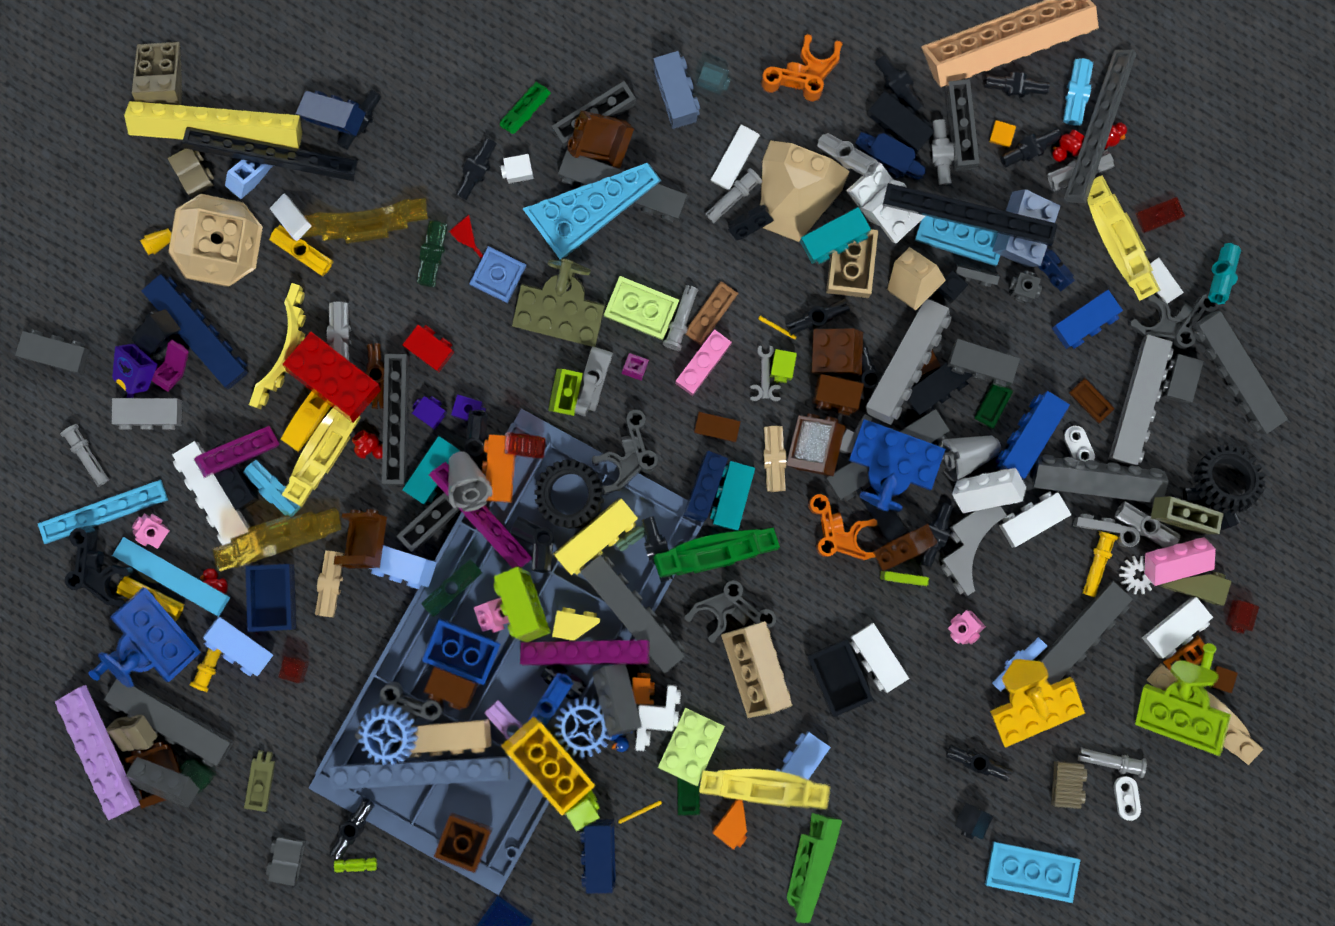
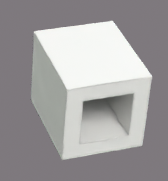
M529 154L503 159L504 165L501 166L503 178H507L508 183L534 179Z

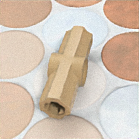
M783 426L764 427L765 450H763L765 462L764 469H766L767 492L786 491V451L783 447Z
M325 550L322 573H320L317 582L318 599L315 615L332 618L335 616L337 598L341 593V590H339L340 581H343L341 576L343 567L333 565L334 557L344 556L345 553Z

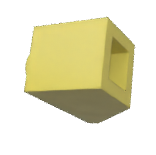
M563 607L562 611H557L552 637L574 641L599 624L601 618H596L597 613L584 611V614L580 615L575 614L576 609Z

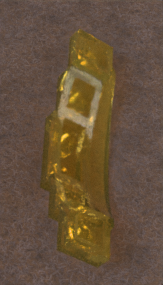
M426 198L405 199L390 206L362 212H317L312 215H306L304 217L312 226L301 238L322 235L323 241L345 238L346 244L388 238V231L407 229L408 222L428 219Z
M332 508L317 514L310 511L292 518L286 515L247 528L248 533L230 538L231 543L213 548L216 568L222 571L231 567H239L342 530L339 512L336 508Z

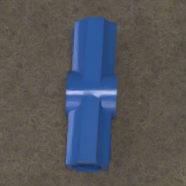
M556 674L527 722L535 716L546 728L574 684L570 677L565 674ZM545 702H549L553 708L548 707Z

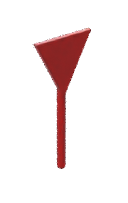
M468 215L449 232L458 242L473 248L482 259L483 254L475 245L470 216Z

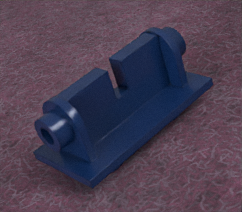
M1046 248L1041 266H1038V268L1045 272L1052 285L1061 292L1075 281L1074 275L1065 265L1059 268L1057 264L1061 260L1054 253L1053 249Z

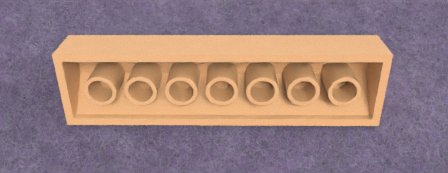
M1045 0L924 45L922 50L934 80L940 87H943L949 81L970 78L977 73L989 71L993 67L1010 63L1012 60L1023 56H1029L1033 52L1050 48L1057 43L1069 41L1071 38L1081 34H1088L1092 30L1099 28L1096 5L1091 0Z

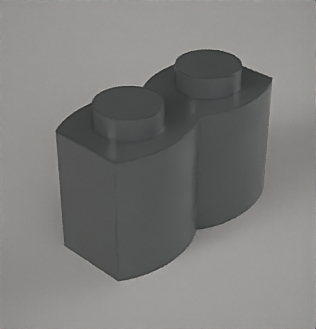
M283 836L273 840L270 853L273 854V860L268 863L266 875L269 876L268 881L291 886L297 885L306 841Z

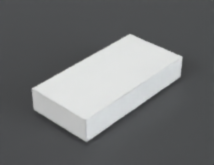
M1159 258L1150 263L1153 268L1151 272L1161 290L1156 293L1160 300L1168 304L1184 293Z

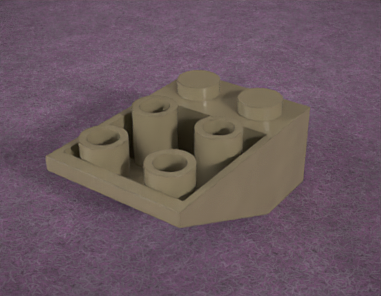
M180 42L137 45L132 95L135 102L181 105Z

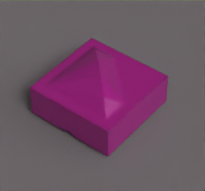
M629 353L622 374L642 381L649 360Z

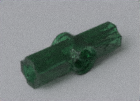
M429 221L425 243L422 244L419 260L421 263L416 282L419 285L435 288L439 266L443 262L441 261V256L445 252L444 242L448 225L445 223Z
M469 559L453 575L444 580L442 585L421 604L428 613L435 617L483 572ZM450 582L457 584L458 589L454 594H450L447 591V585Z

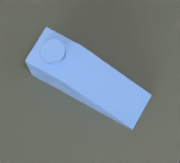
M241 160L227 172L225 186L242 199L256 187L272 168V165Z

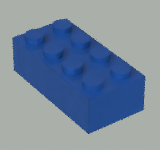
M1049 391L1035 396L1028 406L1031 408L1030 412L1026 415L1024 414L1017 424L1020 426L1019 430L1015 433L1013 432L1006 442L1009 444L1008 448L1004 451L1002 450L995 461L998 464L995 468L1000 471L1016 468L1022 480L1025 479L1070 404Z

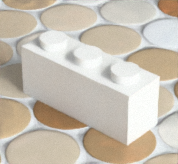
M1016 468L1003 469L994 473L957 480L952 495L962 513H968L1022 502L1026 486Z
M1049 491L1039 497L1041 501L1033 505L1030 502L1020 508L1022 510L1021 513L1016 516L1014 513H1011L1002 519L1004 523L999 526L1012 548L1017 547L1071 515L1058 492L1052 494Z
M1191 597L1145 634L1142 639L1158 658L1165 657L1168 659L1176 653L1175 648L1180 644L1185 645L1193 639L1192 634L1197 630L1200 632L1210 625L1208 621L1213 617L1197 597Z
M874 623L869 624L850 637L852 640L849 643L856 654L860 652L864 658L861 663L867 672H873L876 677L873 681L879 691L883 689L888 693L909 679Z

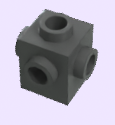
M1020 272L1010 282L1009 289L1012 290L1010 296L1020 303L1027 304V302H1032L1041 293L1042 286L1039 285L1041 279L1037 278L1033 272ZM1024 283L1031 285L1030 289H1026Z

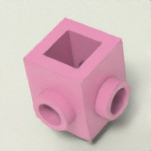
M145 513L142 517H138L132 526V532L136 536L135 540L144 546L150 544L157 549L168 534L169 529L162 524L163 520L154 514L148 516Z
M501 598L474 607L482 632L491 630L492 633L505 629L504 624L509 623L508 617L503 614L501 604L503 603Z
M966 610L962 615L959 613L950 621L952 625L948 629L952 632L950 636L956 643L973 644L980 638L979 633L986 626L972 611Z

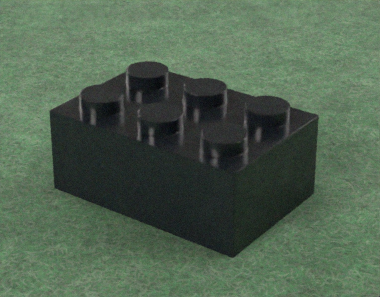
M848 639L839 641L806 656L833 718L874 700Z

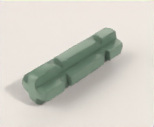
M643 523L641 527H636L626 534L625 538H620L616 542V546L620 551H624L628 548V545H633L646 536Z

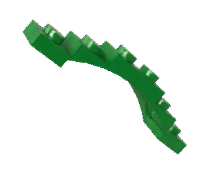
M774 528L764 530L753 529L714 534L694 539L672 548L669 552L656 554L653 558L659 577L662 578L677 574V576L691 572L695 574L733 565L737 561L776 551L780 548Z

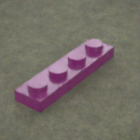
M267 426L196 456L194 461L203 477L206 478L272 450L280 444L270 426Z

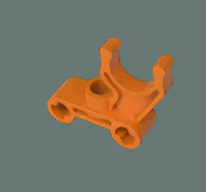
M805 35L800 55L806 66L790 62L787 64L786 69L768 67L764 70L762 77L763 89L767 92H775L782 85L803 90L804 97L809 101L818 100L823 91V80L839 62L842 42H835L834 53L830 58L825 60L817 59L809 50L812 36ZM770 77L775 78L773 82L769 81ZM811 86H815L816 91L811 90Z
M818 494L810 499L808 507L812 513L820 514L824 538L820 539L816 545V550L821 556L829 557L839 552L861 560L875 558L873 552H865L859 548L857 534L863 527L876 526V519L857 521L850 527L848 532H845L841 513H831L830 502L826 496ZM815 499H819L820 502H824V508L822 510H819L818 507H814L813 504ZM825 541L830 542L832 545L829 553H825L821 548Z

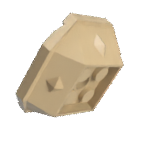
M199 194L175 210L168 253L185 279L229 287L256 269L263 226L243 202ZM211 235H220L222 239L221 244H214L211 241Z

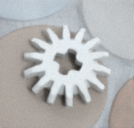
M1133 556L1132 563L1125 560L1128 566L1120 567V569L1125 571L1124 574H1119V577L1125 578L1120 583L1121 585L1128 584V587L1125 589L1127 591L1134 588L1133 594H1137L1138 589L1141 590V594H1145V587L1149 591L1152 590L1149 585L1152 582L1145 575L1144 556H1140L1139 561ZM1136 569H1138L1139 572H1144V575L1142 576V581L1133 578V576L1136 574Z

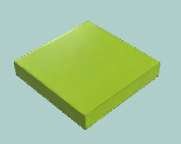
M881 571L880 574L881 580L921 586H927L929 582V577Z

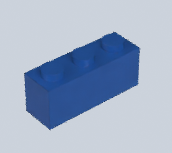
M1107 290L1052 327V329L1066 349L1070 346L1075 349L1084 343L1082 338L1088 334L1093 337L1102 331L1101 325L1106 322L1110 325L1118 320V314L1123 310L1111 292Z

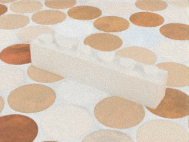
M194 441L172 454L175 459L173 464L179 472H183L186 477L184 482L188 489L195 492L197 496L195 501L201 509L204 508L208 516H206L208 523L211 527H216L219 532L217 537L220 543L228 547L230 551L228 556L234 564H238V566H244L265 552L242 513L235 510L214 474L206 478L203 477L194 458L205 452L200 443Z

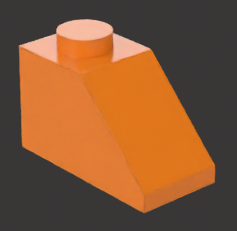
M738 799L735 800L712 831L715 836L733 850L736 846L741 847L747 839L745 835L747 828L743 800Z

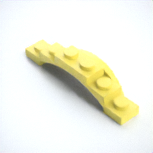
M1103 175L1095 178L1087 200L1094 222L1111 258L1129 286L1134 289L1139 301L1161 291L1151 272L1153 268L1144 253L1146 249L1128 214L1124 213L1117 197L1111 193Z
M291 283L284 302L288 317V329L284 348L272 370L260 382L255 384L249 403L252 407L261 409L262 405L266 406L269 400L268 389L276 392L277 388L282 387L285 378L282 374L283 372L288 373L283 363L305 339V333L298 330L299 327H303L306 316L303 315L304 311L297 307L298 304H302L305 296L300 285Z
M334 408L331 409L303 449L290 476L289 484L282 493L283 497L300 507L303 506L312 490H315L324 475L329 473L350 440V434L359 422L360 416L352 423Z
M736 769L719 770L717 772L703 771L699 792L701 794L723 796L730 799L746 800L752 803L827 809L830 786L814 784L806 778L780 771Z

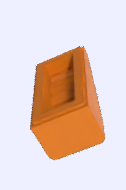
M1198 635L1170 658L1163 661V663L1170 670V663L1175 660L1181 661L1179 657L1183 655L1187 662L1199 665L1202 663L1203 654L1199 655L1194 647L1198 645L1204 654L1203 646L1205 643ZM1189 650L1196 658L1194 661L1186 653Z

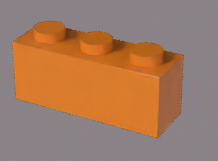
M489 435V440L484 442V453L488 454L487 461H483L482 473L486 474V478L492 486L491 498L489 496L486 501L512 503L517 442L515 436Z

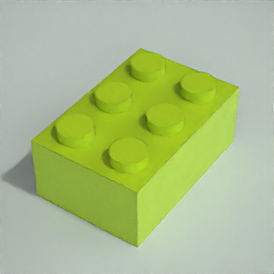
M516 567L494 576L496 582L494 583V589L497 595L501 596L503 602L501 609L503 614L508 617L510 623L508 624V630L511 636L524 642H530L550 634L551 631L530 572Z

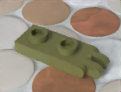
M259 750L257 758L252 760L244 809L263 812L268 810L275 769V761H271L272 752L268 751L266 760H263L264 751Z

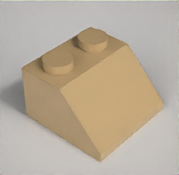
M909 247L894 262L887 290L908 306L917 310L946 280L936 264Z

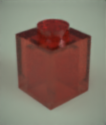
M1233 600L1226 625L1232 626L1231 631L1244 634L1245 631H1253L1259 606L1241 600Z
M284 656L278 678L295 683H303L309 661L292 656Z

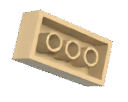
M766 622L722 634L721 636L747 717L771 714L792 706L790 693L787 690L784 675L780 668Z

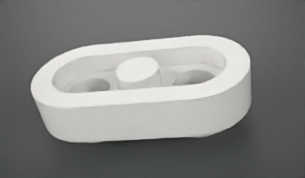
M1071 426L1066 429L1063 438L1071 457L1079 461L1094 460L1095 454L1084 429L1079 426ZM1073 433H1077L1079 435L1078 440L1073 439ZM1082 452L1087 454L1086 460L1081 458Z
M1121 776L1114 783L1117 811L1123 819L1132 821L1137 819L1141 813L1138 787L1134 779L1128 776ZM1123 783L1128 784L1126 791L1121 789ZM1126 805H1131V812H1125Z

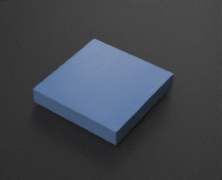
M488 246L469 285L508 303L527 265Z

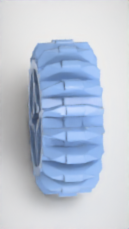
M584 697L583 704H580L579 699L576 698V706L574 707L571 702H567L569 710L567 711L563 707L560 709L564 717L556 716L557 720L562 721L561 724H554V728H561V731L555 733V737H563L558 743L560 745L564 742L567 743L564 748L566 752L570 747L574 748L572 751L573 756L576 755L577 750H580V757L582 758L587 750L590 757L593 756L592 749L594 748L597 753H600L601 749L598 745L601 744L603 747H607L608 744L603 739L611 740L612 736L606 734L607 729L603 713L600 711V704L598 708L594 707L595 699L591 701V705L587 704V697ZM587 709L597 715L590 719H584L577 710ZM572 714L576 722V728L567 734L566 721ZM601 720L602 733L598 740H596L592 733V727ZM580 721L583 724L592 722L590 727L587 728L589 730L588 734L584 730L575 733L578 731V727H580L578 725ZM577 736H584L590 744L579 745L571 739Z
M385 705L380 706L379 710L374 708L371 710V714L368 713L364 716L366 721L363 720L360 723V726L364 729L358 731V734L363 736L359 739V743H365L362 751L368 749L370 753H368L367 758H371L374 755L375 763L382 759L383 765L388 764L389 761L392 765H395L397 761L403 762L405 756L409 757L412 754L411 750L416 748V744L413 741L418 740V736L413 733L418 728L411 727L415 719L408 721L409 712L402 715V707H398L395 711L393 705H389L387 709ZM385 719L382 728L375 730L374 725L377 720ZM396 723L399 725V727L401 728V730H399V729L396 727ZM403 741L399 750L391 751L394 742Z

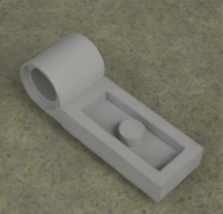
M1081 514L1080 517L1074 518L1073 526L1116 534L1118 537L1116 541L1122 547H1133L1140 540V534L1135 528L1116 524L1115 519L1102 518V521L1093 520L1094 516L1088 514ZM1126 531L1132 535L1130 543H1126L1123 539Z

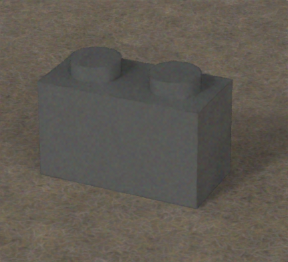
M1181 354L1174 356L1173 359L1171 358L1167 364V369L1170 371L1168 379H1165L1161 386L1164 392L1163 398L1184 404L1192 403L1204 361Z

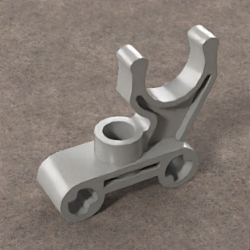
M592 346L581 380L574 411L576 414L586 416L588 410L596 411L613 352ZM590 373H597L600 376L599 380L597 381V376L590 375Z

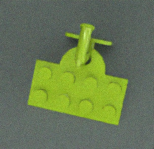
M1208 643L1203 646L1204 654L1201 666L1187 661H1176L1171 666L1170 671L1178 680L1173 682L1166 691L1148 684L1143 687L1135 725L1219 756L1223 750L1231 714L1210 707L1209 695L1203 687L1213 685L1218 679V674L1210 670L1216 646Z

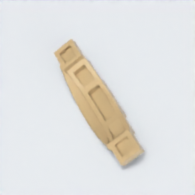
M1160 664L1147 678L1151 685L1165 691L1173 682L1178 680L1163 664ZM1207 691L1210 698V707L1231 714L1224 747L1249 765L1263 748L1251 738L1248 730L1238 717L1219 699Z

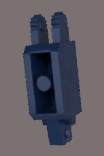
M861 132L857 138L855 146L881 163L892 177L898 178L900 176L903 178L904 175H907L910 178H914V180H920L925 175V166L913 160L916 156L914 150L887 134H879L876 138Z

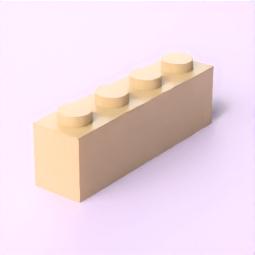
M490 719L412 725L411 727L418 728L413 733L418 736V740L413 741L416 744V748L411 750L412 754L408 758L421 757L423 752H429V756L443 755L442 751L449 750L451 754H462L464 749H472V753L485 752L486 747L492 746Z

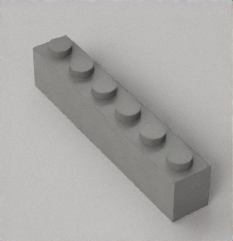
M929 299L922 304L866 406L868 415L890 425L894 419L899 418L904 400L908 401L911 396V387L914 382L917 383L919 381L923 365L929 363L933 347H937L941 341V332L944 328L947 329L951 322L948 307Z
M1151 335L1143 337L1109 460L1129 466H1137L1138 463L1142 462L1144 457L1142 448L1144 442L1146 443L1150 436L1148 427L1156 415L1154 406L1162 394V389H1159L1161 381L1165 380L1168 369L1165 368L1167 360L1170 361L1173 355L1172 341Z

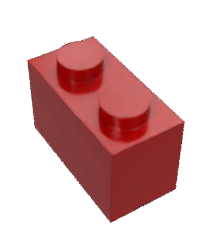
M417 325L403 343V346L437 372H440L454 354V351L451 349L453 345L444 338L438 340L434 337L435 332L425 325L422 328Z

